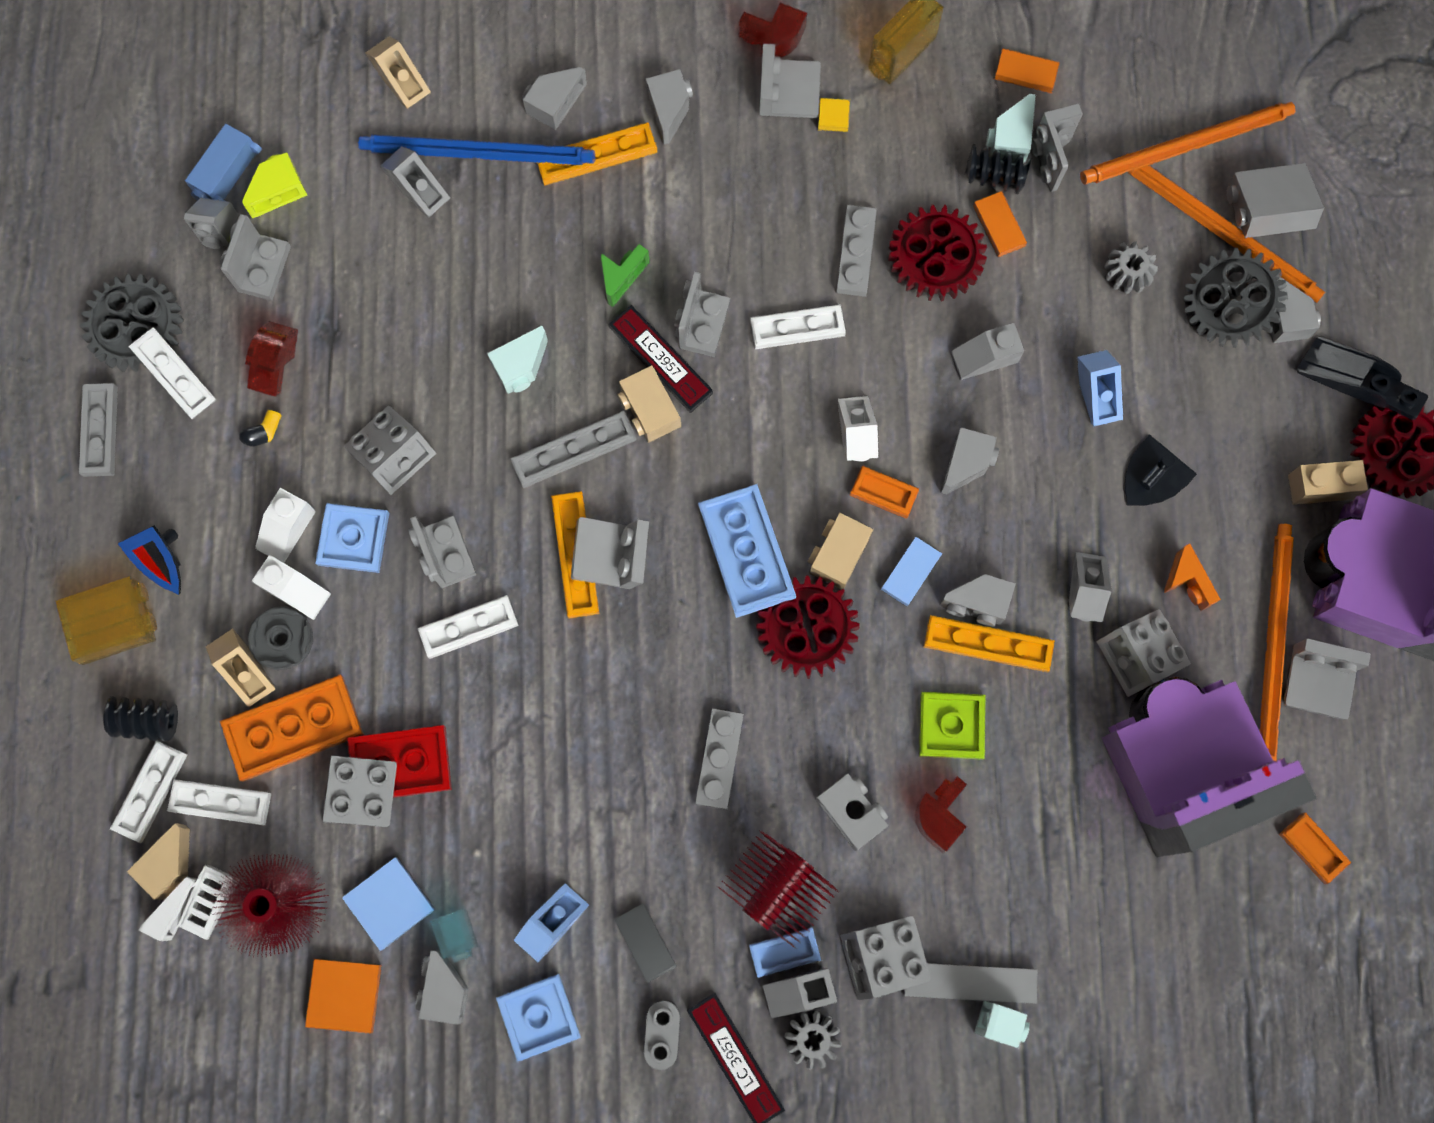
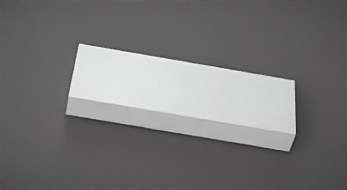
M841 304L751 317L755 349L843 337L846 333Z
M154 327L128 346L191 419L195 418L216 401L214 396Z
M505 595L418 628L427 657L431 659L519 625L510 600Z
M156 740L110 829L142 843L188 754Z
M174 779L167 812L265 825L271 793Z

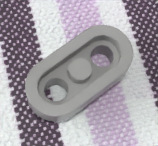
M669 1001L654 1003L647 1013L644 1056L646 1062L657 1070H665L671 1067L678 1055L680 1013L678 1008ZM660 1012H666L670 1017L669 1022L665 1025L657 1021V1015ZM659 1046H663L667 1050V1056L664 1059H658L654 1054L655 1049Z

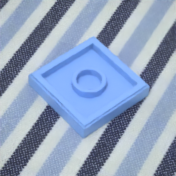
M326 503L315 564L324 567L380 573L389 519L388 510Z
M397 857L393 858L342 897L380 951L384 950L435 910Z
M560 974L496 997L517 1062L581 1038Z

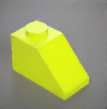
M287 152L281 155H273L258 165L242 200L252 219L307 196L297 170Z

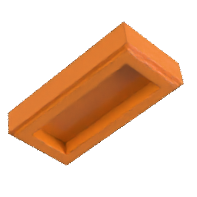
M1002 49L994 79L1052 93L1060 62Z
M1002 191L974 202L973 207L998 257L1026 246L1027 241Z
M862 465L850 496L907 519L919 488Z
M1307 813L1300 814L1279 834L1324 884H1329L1351 863Z

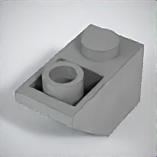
M200 198L185 213L184 220L204 246L219 249L220 246L229 247L231 228L234 223H237L239 214L231 202Z
M984 574L945 594L940 606L947 608L946 612L954 616L964 617L967 614L976 617L978 623L994 627L995 624L1001 625L1006 619L1016 584Z
M431 950L430 956H425L423 960L421 975L425 976L426 979L424 990L418 991L415 1009L420 1011L419 1019L459 1025L464 1021L469 988L444 952Z
M822 968L763 985L771 1018L804 1012L838 1002L828 968Z

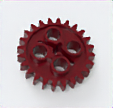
M933 204L929 213H926L922 207H919L918 217L909 212L907 222L900 220L898 224L899 230H894L891 238L894 240L890 241L888 249L893 252L889 253L888 261L895 263L892 265L891 272H900L897 278L898 283L905 280L908 282L906 291L911 290L913 287L917 288L916 297L918 298L923 292H926L928 301L932 300L934 294H938L942 302L945 299L946 293H949L953 299H956L958 289L964 294L967 293L968 284L975 286L978 280L976 276L982 275L984 268L981 265H985L987 256L982 254L985 253L987 245L979 243L982 242L984 233L975 234L978 224L968 225V214L960 219L958 217V208L952 214H949L947 205L943 206L941 212H937ZM943 230L947 236H937L934 231ZM955 238H958V239H959V241H955V242L949 244L950 241H952L953 239H955ZM918 246L923 252L914 253L909 247ZM961 253L965 259L957 260L952 254ZM923 262H925V264H924L923 266H921L920 268H917V267L915 266V265H919V264H922ZM936 269L941 273V276H931L927 270Z
M1375 406L1367 412L1368 415L1365 414L1358 420L1361 425L1353 429V432L1358 436L1350 440V444L1358 447L1350 453V456L1359 457L1360 460H1363L1366 478L1369 476L1372 478L1369 487L1373 488L1380 484L1382 485L1381 492L1387 493L1392 489L1393 496L1399 497L1404 493L1406 499L1415 496V493L1420 497L1428 492L1427 489L1429 491L1434 490V409L1426 414L1423 406L1418 417L1415 420H1411L1386 407L1385 409L1379 406L1378 408ZM1395 423L1401 425L1403 433L1396 429ZM1415 429H1418V435L1403 449V454L1395 459L1390 469H1387L1386 464L1403 447L1402 443L1412 436ZM1420 442L1428 447V452L1421 448ZM1376 445L1384 449L1385 456L1377 451ZM1402 464L1409 468L1410 475L1403 471Z
M806 575L804 584H800L798 579L793 577L796 599L766 608L768 611L758 612V617L765 622L756 624L757 630L766 632L759 636L758 640L759 643H768L763 649L764 655L774 653L771 658L772 665L782 661L781 670L783 673L789 667H792L794 677L796 678L801 670H805L807 679H810L812 670H817L819 676L823 677L824 667L827 666L832 672H835L834 662L836 660L842 664L846 663L843 652L853 654L854 649L848 643L858 642V636L851 633L860 629V623L851 621L858 617V611H848L853 605V600H842L845 595L844 589L836 593L833 592V581L827 587H824L822 577H819L815 584H811L809 575ZM800 601L805 603L810 625L813 626V637L817 645V653H813L810 647L808 634L804 628L803 617L798 604ZM816 602H823L828 607L822 614H816L810 608ZM786 610H792L797 613V618L792 622H784L780 619V616ZM825 631H830L836 635V640L831 644H824L819 640V636ZM793 640H802L806 644L803 651L796 653L792 652L788 646Z

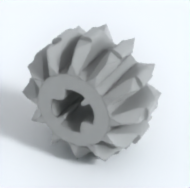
M1137 241L1132 242L1130 247L1123 242L1119 245L1118 250L1114 249L1108 255L1109 260L1106 261L1104 269L1109 271L1106 275V281L1115 280L1114 290L1122 286L1124 287L1125 295L1129 294L1132 288L1137 293L1143 291L1144 286L1148 287L1154 281L1153 276L1157 273L1158 266L1153 264L1156 260V255L1146 254L1149 250L1148 246L1143 247L1141 250L1138 248Z
M815 1010L813 1012L812 1022H809L805 1012H801L800 1017L804 1024L800 1026L795 1020L790 1021L789 1024L797 1030V1033L786 1032L785 1038L796 1040V1043L788 1045L786 1050L788 1053L800 1050L794 1058L796 1064H799L806 1056L807 1069H812L814 1058H817L819 1066L824 1068L826 1063L822 1057L826 1054L832 1060H835L837 1057L829 1048L830 1046L841 1047L842 1043L838 1040L830 1039V1037L840 1033V1029L833 1027L826 1030L831 1024L832 1018L826 1016L822 1023L819 1024V1011ZM810 1031H814L815 1035L820 1033L822 1039L817 1041L818 1047L812 1049L810 1044L807 1047L804 1045V1041L808 1039L807 1033Z

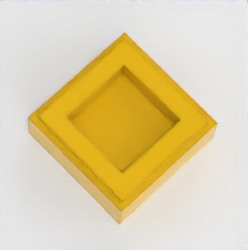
M820 98L818 130L848 132L850 100Z

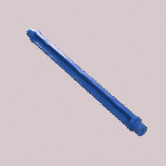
M375 134L360 136L358 142L360 150H370L372 153L394 154L400 147H405L415 151L417 155L538 163L550 162L571 165L594 164L595 150H586L583 147L545 146L538 144Z

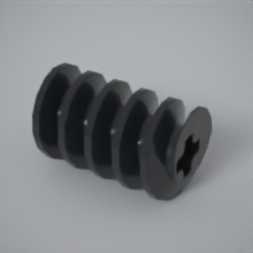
M973 144L965 173L968 174V183L972 184L978 176L980 186H984L987 180L991 179L992 189H995L1000 182H1003L1004 192H1007L1010 186L1014 185L1015 194L1018 195L1025 185L1031 158L1024 165L1023 156L1018 155L1013 163L1011 153L1007 152L1003 159L1000 160L999 150H995L991 157H989L987 147H983L980 153L977 154L976 145Z
M110 696L103 715L104 730L110 737L114 738L122 736L123 738L130 739L134 736L136 739L141 740L147 737L149 740L155 741L160 738L162 741L168 742L175 735L178 723L177 705H172L171 709L168 710L167 701L161 700L158 708L155 709V703L152 699H148L145 708H143L142 701L139 698H136L133 701L132 707H130L127 697H123L119 706H117L116 697Z

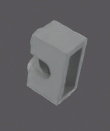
M847 774L818 796L816 801L854 851H857L888 827V824L885 822L888 816L877 802L871 805L864 796L868 790L857 776L852 779ZM849 802H857L862 806L863 815L860 819H851L847 815L846 806Z

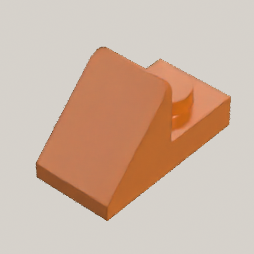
M1191 544L1184 546L1175 555L1164 593L1186 583L1188 586L1187 594L1194 605H1198L1202 611L1221 599Z

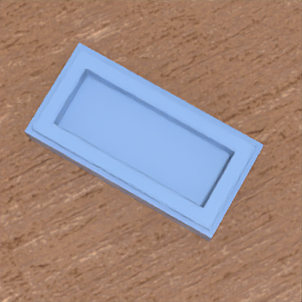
M915 537L881 590L908 607L942 553Z
M813 928L808 929L810 932L807 930L799 931L805 937L797 932L790 933L801 943L789 934L783 935L796 948L780 936L750 944L749 947L757 977L821 961Z

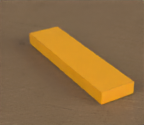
M649 122L567 145L583 147L586 150H595L594 164L571 165L537 162L545 186L657 153V146Z
M580 491L553 495L551 497L567 616L570 619L600 614L596 584L571 578L577 519L580 517L586 518L583 493Z
M930 615L923 647L1048 673L1051 667L1055 640Z

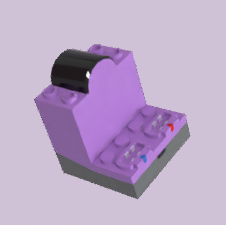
M1371 488L1362 495L1356 496L1350 503H1346L1340 512L1339 520L1313 537L1305 549L1304 566L1306 573L1313 583L1322 588V590L1319 589L1313 600V607L1316 608L1313 618L1434 661V510Z
M1171 677L1162 679L1137 694L1131 703L1129 718L1109 727L1110 734L1102 737L1156 857L1193 852L1317 799L1299 760L1287 763L1285 758L1273 761L1236 681L1225 685L1223 680H1220L1201 689L1198 684L1187 678Z

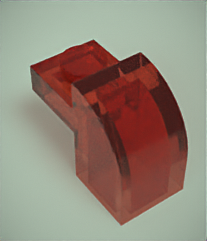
M783 3L779 4L771 22L743 12L739 21V37L750 44L762 45L761 57L763 54V44H775L774 56L785 57L798 46L806 29L807 13Z
M271 321L258 329L250 343L245 364L250 366L248 389L274 397L281 393L284 365L295 358L298 329Z
M958 776L953 778L951 782L947 778L944 779L934 791L938 796L936 800L927 792L924 793L916 807L915 818L920 833L941 853L947 852L967 828L965 824L947 810L967 786Z

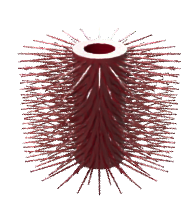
M760 831L764 837L783 851L784 854L778 852L773 846L771 847L767 842L756 836L764 846L779 856V861L765 849L752 842L757 849L775 862L776 865L774 866L769 863L764 857H761L758 853L747 847L750 852L772 870L768 871L757 861L743 853L763 872L768 874L767 877L739 858L746 867L764 881L760 883L748 872L735 865L757 883L759 887L757 889L732 871L739 879L751 887L755 893L752 895L729 876L727 877L750 895L751 898L749 900L724 883L747 902L743 906L724 890L722 891L743 907L742 911L766 930L771 929L796 948L771 928V926L776 924L801 943L775 922L779 918L805 937L780 916L781 913H784L791 920L810 932L784 910L786 907L803 920L814 926L803 915L788 905L791 901L816 919L812 913L793 899L796 896L807 906L822 915L818 909L797 893L798 890L815 903L825 908L824 905L801 887L804 885L807 889L809 888L813 893L830 903L813 886L805 882L806 879L833 898H835L833 894L824 888L822 884L814 880L810 874L836 892L839 891L828 880L823 878L821 874L816 872L814 867L789 848L786 849L775 839Z
M262 854V866L259 860V868L254 855L255 868L253 864L251 865L253 872L246 860L247 867L250 869L252 876L244 865L243 867L247 875L243 871L242 873L245 876L241 879L236 872L234 873L238 877L234 880L238 883L234 881L231 883L226 880L231 884L230 886L235 888L233 889L235 893L225 892L227 894L222 897L230 899L212 901L241 904L212 908L243 907L214 914L238 912L220 918V920L229 919L225 922L232 926V929L235 927L239 928L233 933L236 936L233 940L234 942L240 934H242L239 937L241 939L246 933L243 937L246 940L243 944L244 946L250 936L249 944L253 938L250 952L255 941L253 951L255 953L259 941L257 953L259 954L262 943V957L264 945L267 957L268 944L270 956L271 946H273L274 955H276L275 945L279 954V943L282 948V942L287 953L286 941L290 951H292L288 937L291 940L290 934L297 944L298 942L294 934L298 938L299 936L296 933L300 930L305 936L304 932L307 929L304 927L310 929L309 927L313 928L309 925L310 922L315 924V922L306 919L308 917H315L313 915L317 912L311 910L325 909V907L299 905L324 903L298 902L324 897L301 898L322 891V889L312 890L314 888L303 881V878L309 873L307 872L302 876L306 872L304 870L302 873L303 868L300 869L299 873L294 871L298 866V860L289 876L293 868L291 866L288 872L292 857H290L288 867L286 868L288 855L286 856V862L282 869L284 854L280 867V854H278L277 865L275 860L276 854L274 855L273 866L272 854L270 855V865L267 859L268 854L266 855V865Z

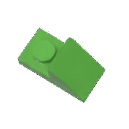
M638 244L634 251L629 250L623 256L620 262L621 266L601 254L608 304L611 307L615 306L650 263L649 251L640 244Z

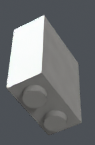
M1306 163L1235 172L1231 185L1227 187L1228 203L1233 205L1236 224L1239 227L1241 226L1245 238L1316 229L1324 210Z

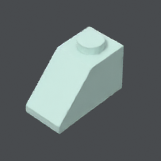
M1036 94L1027 95L1000 115L996 120L994 129L988 130L986 147H991L990 157L995 150H999L1000 160L1009 152L1012 155V161H1015L1018 155H1022L1023 161L1026 162L1031 150Z
M543 326L487 353L507 394L513 391L515 393L521 392L530 386V382L535 380L548 342Z
M983 1001L974 1033L1018 1048L1020 1041L1025 1042L1030 1024L1026 1022V1014Z

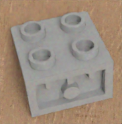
M763 44L759 116L817 118L819 115L821 63L819 61L780 60V56H774L775 44Z
M1079 104L1045 112L1031 141L1033 154L1035 157H1039L1042 165L1040 168L1042 180L1045 184L1048 183L1051 192L1058 190L1068 169L1063 146L1071 141L1083 115Z
M240 214L238 222L234 223L231 228V241L228 250L222 253L220 260L221 270L238 292L272 301L291 245L287 241L260 235L248 216Z
M694 272L692 281L687 280L684 286L682 298L685 300L683 309L679 308L674 323V326L677 327L675 337L679 338L680 349L715 357L729 309L730 298L702 291L701 273Z
M390 406L377 413L374 419L354 434L344 445V448L371 473L390 495L437 454L423 436Z
M417 516L410 518L413 527L408 529L414 546H417L420 554L423 553L424 555L419 558L425 575H428L431 582L436 581L441 588H445L477 575L454 516L426 527L422 525Z
M584 517L577 519L571 578L573 580L632 589L643 584L649 521L637 519L628 525H621Z
M1159 609L1116 629L1096 641L1127 697L1191 664L1185 650L1173 633L1169 622Z
M1308 638L1294 644L1284 705L1336 719H1348L1356 672L1369 666L1371 653Z
M331 756L323 823L388 827L392 810L396 762Z
M913 916L840 935L857 1000L877 998L931 981Z

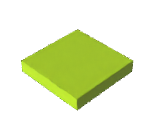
M921 692L919 757L985 759L986 695Z

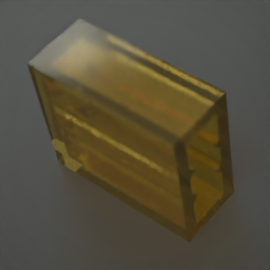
M910 0L873 37L868 65L872 74L891 85L936 39L944 7L936 0Z
M128 576L56 600L72 661L85 665L156 641L154 631L157 630V623L153 614L148 612L146 601H149V595L143 583Z

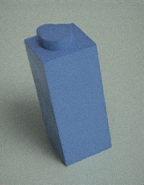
M225 124L185 180L192 190L191 196L197 201L200 198L225 201L224 199L255 155L261 152L262 148L254 143L249 136Z

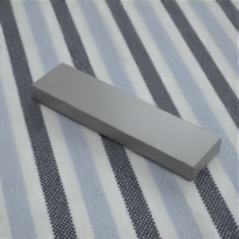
M622 411L510 459L522 487L526 488L637 440L625 412Z
M927 963L931 981L903 990V996L1037 1004L1038 970Z

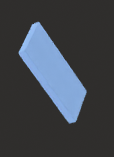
M757 484L698 503L736 618L796 599L790 576Z

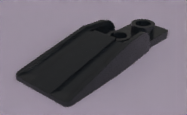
M1323 337L1316 338L1297 368V373L1364 402L1384 409L1386 407L1411 420H1415L1428 400L1427 394L1402 383V376L1399 370L1377 356Z

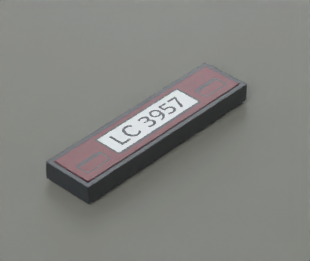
M632 305L609 323V328L646 367L651 365L654 367L662 384L690 413L713 394L710 386Z
M716 993L688 1009V1014L752 1122L767 1123L785 1111L783 1105Z

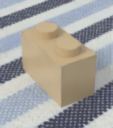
M652 365L619 381L621 392L617 394L625 410L631 409L635 417L631 422L639 437L644 435L648 443L681 427V418Z
M1363 460L1300 465L1288 475L1293 505L1354 500L1356 496H1360L1368 491Z
M839 513L835 521L829 519L822 533V536L826 537L824 544L821 548L815 546L808 560V563L812 564L810 574L817 578L822 577V580L827 583L833 581L835 587L844 589L874 529L842 513Z

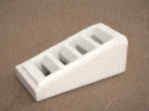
M204 865L178 926L208 940L218 922L217 919L221 916V914L214 913L223 912L224 908L212 907L226 906L227 903H214L204 898L205 891L216 896L218 901L228 900L230 898L218 896L230 891L228 890L230 888L227 886L233 888L225 883L227 882L226 880L233 883L232 881L238 882L232 878L233 876L213 866ZM213 880L221 884L222 891L209 886L210 881ZM200 903L212 909L210 913L212 915L196 909L198 904ZM194 915L207 921L205 927L190 921L192 916Z
M186 877L141 925L139 931L158 941L172 940L198 878Z

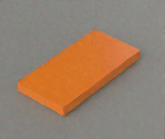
M341 674L220 721L239 780L242 782L348 741L347 738L364 735L344 677Z

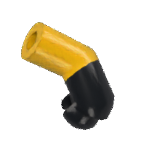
M267 410L262 424L244 428L240 431V441L250 447L270 442L274 437L282 415L276 411Z

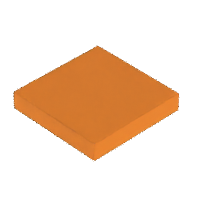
M314 959L305 1027L373 1033L382 965Z

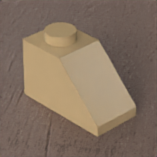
M388 36L366 52L367 57L380 77L405 108L408 109L431 93L398 40Z
M231 629L206 646L212 665L248 707L275 690V686L260 663L255 659L248 646L234 629Z
M175 823L127 871L153 899L165 900L188 876L190 829L186 825Z

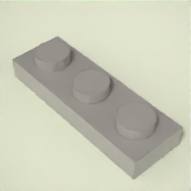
M847 205L836 291L838 294L863 297L867 295L877 208Z
M114 383L82 385L79 474L83 477L114 476L118 387Z
M712 709L695 805L727 810L744 714Z

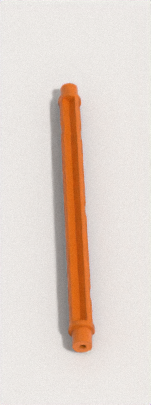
M1293 102L1277 103L1251 114L1243 115L1097 165H1092L1090 169L1080 173V179L1084 185L1092 182L1099 183L1125 172L1133 171L1181 155L1190 150L1252 131L1258 127L1261 128L1278 121H1283L1286 117L1295 114V105Z
M1150 165L1128 171L1130 175L1234 248H1238L1242 254L1251 249L1252 258L1263 253V264L1272 259L1274 267L1271 271L1281 269V278L1311 297L1314 302L1317 303L1325 294V291L1316 286L1317 283L1252 237L1245 238L1241 229Z
M1278 524L1277 536L1274 537L1273 575L1271 579L1266 641L1267 650L1265 653L1261 725L1259 729L1273 761L1277 760L1278 723L1280 720L1294 537H1292L1293 526L1290 524Z

